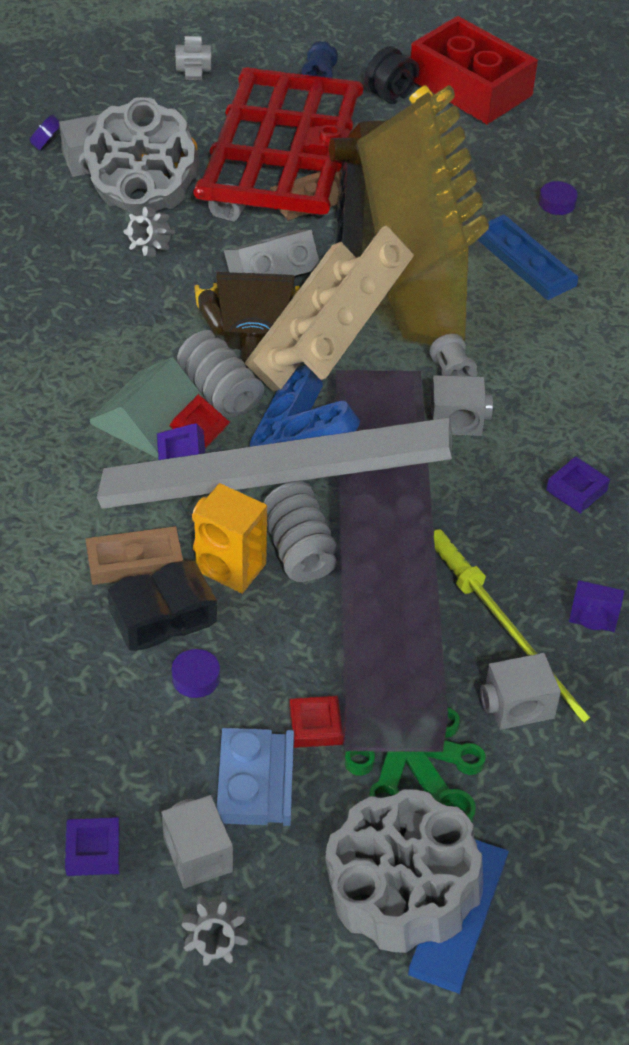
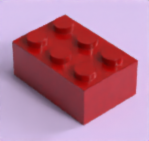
M456 16L411 44L410 57L419 66V77L416 78L414 76L413 82L422 87L427 86L432 93L486 124L491 123L533 95L538 59L459 16Z

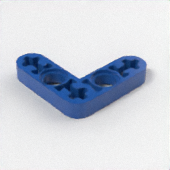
M307 365L296 368L281 390H277L251 438L250 447L355 432L359 427L360 419L346 401H337L311 409L322 389L323 382Z

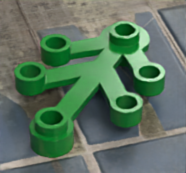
M375 678L364 683L355 695V711L362 718V722L354 744L346 750L344 762L346 769L358 776L371 772L374 767L373 761H375V753L372 748L382 726L390 738L391 744L379 780L370 788L369 797H375L381 792L388 793L391 796L399 793L398 786L405 764H407L425 792H429L434 800L445 806L458 807L473 824L476 810L473 798L463 790L449 789L428 757L455 764L460 772L467 775H475L484 768L486 759L484 750L476 744L467 743L461 745L410 731L403 721L430 726L431 731L435 735L449 738L458 732L460 724L458 713L448 707L437 709L403 700L396 685L387 679ZM374 700L384 701L387 705L377 706L372 704L371 702ZM448 718L453 722V725L443 727L436 720ZM466 754H472L479 761L475 764H468L461 757ZM354 755H364L368 761L364 764H357L351 758Z

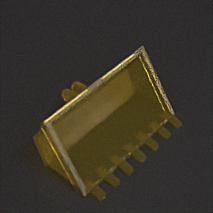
M450 85L433 96L427 92L418 98L416 102L357 141L375 235L383 226L387 225L414 254L411 261L388 291V298L403 338L432 345L439 337L446 334H458L465 342L468 246L476 242L489 229L488 219L484 215H481L464 227L462 224L482 207L483 200L482 196L475 192L457 204V200L476 184L477 177L473 170H469L452 181L451 179L471 161V154L467 148H463L446 159V156L452 153L466 138L465 131L461 126L441 138V135L448 131L460 118V112L456 106H452L436 117V114L442 111L455 97L454 89Z

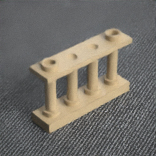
M387 225L379 230L360 257L356 258L342 242L332 245L245 361V364L272 391L281 390L301 362H304L321 380L326 379L411 261L414 254Z

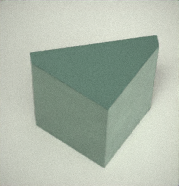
M171 357L140 370L90 419V424L158 458L157 433L172 430L169 427L172 420L198 394L200 396L202 394L174 357Z

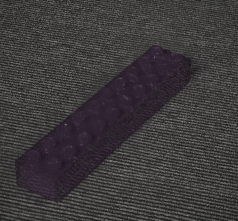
M336 370L334 402L346 401L357 414L360 424L356 431L425 421L421 371ZM428 463L337 475L344 751L443 752L448 709Z

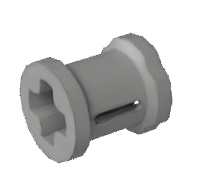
M458 334L443 335L431 345L429 354L433 362L440 365L442 376L476 377L478 374L477 365L474 360L467 357L465 342Z

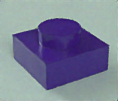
M197 423L157 433L159 460L205 454L204 430Z
M575 456L548 479L546 491L581 514L608 491L610 479Z
M578 580L569 622L583 625L591 630L602 629L615 632L625 590Z
M119 817L67 819L66 876L119 874Z

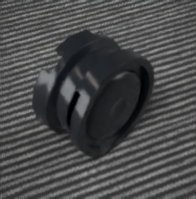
M387 46L381 49L368 64L365 72V85L373 93H379V96L389 104H395L398 97L405 99L414 89L415 85L412 84L414 76L416 78L419 77L418 63L408 55H403L394 46Z

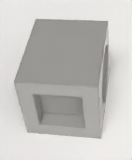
M433 375L430 400L431 420L449 418L452 435L482 436L484 420H491L493 412L492 394H485L484 377Z
M545 653L489 664L486 684L480 687L483 708L487 714L493 713L499 730L554 719L561 693Z
M211 795L197 800L185 799L176 803L170 809L161 811L163 838L184 889L233 872V846Z

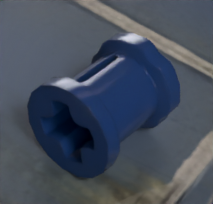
M323 41L313 43L307 52L308 61L303 65L302 75L332 78V67L338 60L336 48Z

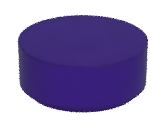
M50 115L29 139L30 143L40 151L60 129V120L55 115Z
M548 182L540 190L539 205L550 214L565 215L571 213L576 207L577 190L566 182Z
M191 649L179 654L172 664V682L175 689L180 694L190 698H201L214 692L220 682V665L217 658L210 652L201 649Z

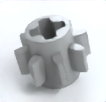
M185 36V45H176V72H185L186 80H202V72H211V45H202V36Z
M143 207L142 216L136 214L129 215L131 221L127 229L124 230V234L128 235L132 242L129 247L130 250H142L144 256L155 257L156 248L162 250L170 249L168 242L171 235L175 234V230L170 229L167 223L169 219L168 214H156L155 208Z
M224 893L219 898V901L207 902L204 897H198L197 916L193 914H184L182 927L194 932L185 939L184 949L185 951L197 949L203 955V965L208 966L211 959L224 957L230 964L233 962L234 943L238 945H247L249 932L237 927L246 920L245 908H238L234 911L227 904V894ZM213 923L223 925L217 936L208 934V930L211 929Z

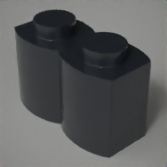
M195 561L169 563L152 575L128 576L108 588L109 611L130 651L148 649L167 641L173 636H185L206 629L217 622V600Z

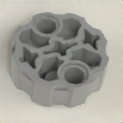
M139 97L122 106H110L97 117V125L94 131L85 138L83 157L89 167L91 181L95 189L109 206H117L126 210L129 214L142 216L143 207L155 208V211L163 208L173 209L186 198L187 188L191 181L198 176L199 157L195 144L192 141L187 121L176 109H167L160 106L152 98ZM144 117L154 118L147 126L137 125L140 119ZM115 134L120 141H114L112 136ZM183 151L185 157H181L180 163H178V167L176 168L174 162H178L179 156H181V152ZM164 174H169L170 178L168 179ZM143 188L147 190L146 194L140 199L130 198L131 193L136 189Z
M403 789L396 795L378 798L370 796L349 809L348 819L341 829L330 834L325 859L329 881L332 886L336 914L351 933L363 934L375 941L379 949L407 953L420 943L428 941L442 943L462 931L465 917L471 909L480 905L483 893L482 853L477 849L474 839V825L458 807L441 804L434 800L429 792ZM406 829V833L404 837H402L401 831ZM444 840H453V841H456V842L453 843V844H445V845L439 843V842H442V841H444ZM360 894H366L370 896L369 898L362 901H356L352 899L353 897ZM408 903L409 911L405 912Z

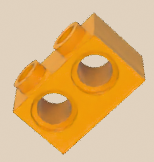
M219 483L208 497H202L197 502L193 510L192 521L195 522L193 551L196 552V564L203 575L243 594L267 562V505Z

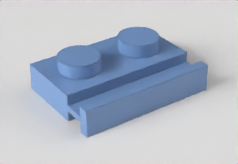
M222 728L217 811L223 824L268 825V822L283 823V826L291 825L294 730H286V734H272V730Z

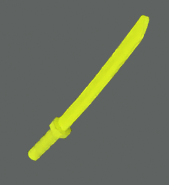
M441 529L433 531L428 537V542L436 552H439V556L446 561L448 567L453 570V573L458 578L456 584L465 594L475 591L528 656L537 654L483 588L482 585L486 575L477 566L472 567L467 560L465 561L464 556L457 551L458 549ZM554 674L561 690L560 695L585 723L590 718L589 715Z

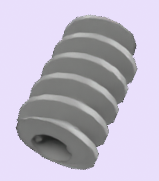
M203 330L193 334L180 347L177 363L199 392L204 395L208 403L213 405L224 417L230 418L244 414L260 401L264 393L262 382L255 378L253 372L246 368L244 362L237 358L235 352L228 348L223 339L215 338L212 330Z
M295 481L282 484L274 489L264 501V504L267 505V528L273 537V543L278 550V555L283 562L286 574L296 582H306L328 575L336 568L337 560L334 553L336 552L337 544L331 536L329 526L325 523V516L319 509L320 505L314 497L312 487L304 481Z

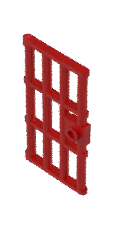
M243 68L238 77L239 87L232 104H229L225 110L227 117L217 142L211 145V157L203 178L198 180L195 185L194 196L200 200L320 215L327 214L331 207L329 197L336 172L341 170L343 164L342 161H332L330 159L329 143L331 138H347L354 126L352 116L357 99L363 94V84L351 80L257 68ZM254 84L274 87L267 108L247 105ZM289 89L309 91L302 112L282 110ZM323 93L344 95L338 117L317 114ZM241 120L261 123L253 146L232 144ZM276 125L297 127L289 151L268 148ZM226 159L247 162L239 186L217 184ZM262 164L284 166L276 191L254 189ZM299 168L321 171L314 196L292 193Z

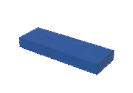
M505 214L475 227L474 237L546 300L577 286L579 277Z
M475 840L477 849L482 853L483 893L480 905L470 910L463 920L462 931L442 943L428 941L418 944L408 975L458 994L461 992L509 852L508 850Z

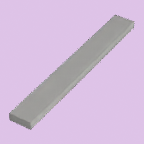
M444 418L104 468L97 499L101 508H112L210 494L219 483L234 490L450 460L452 459V428L450 419Z

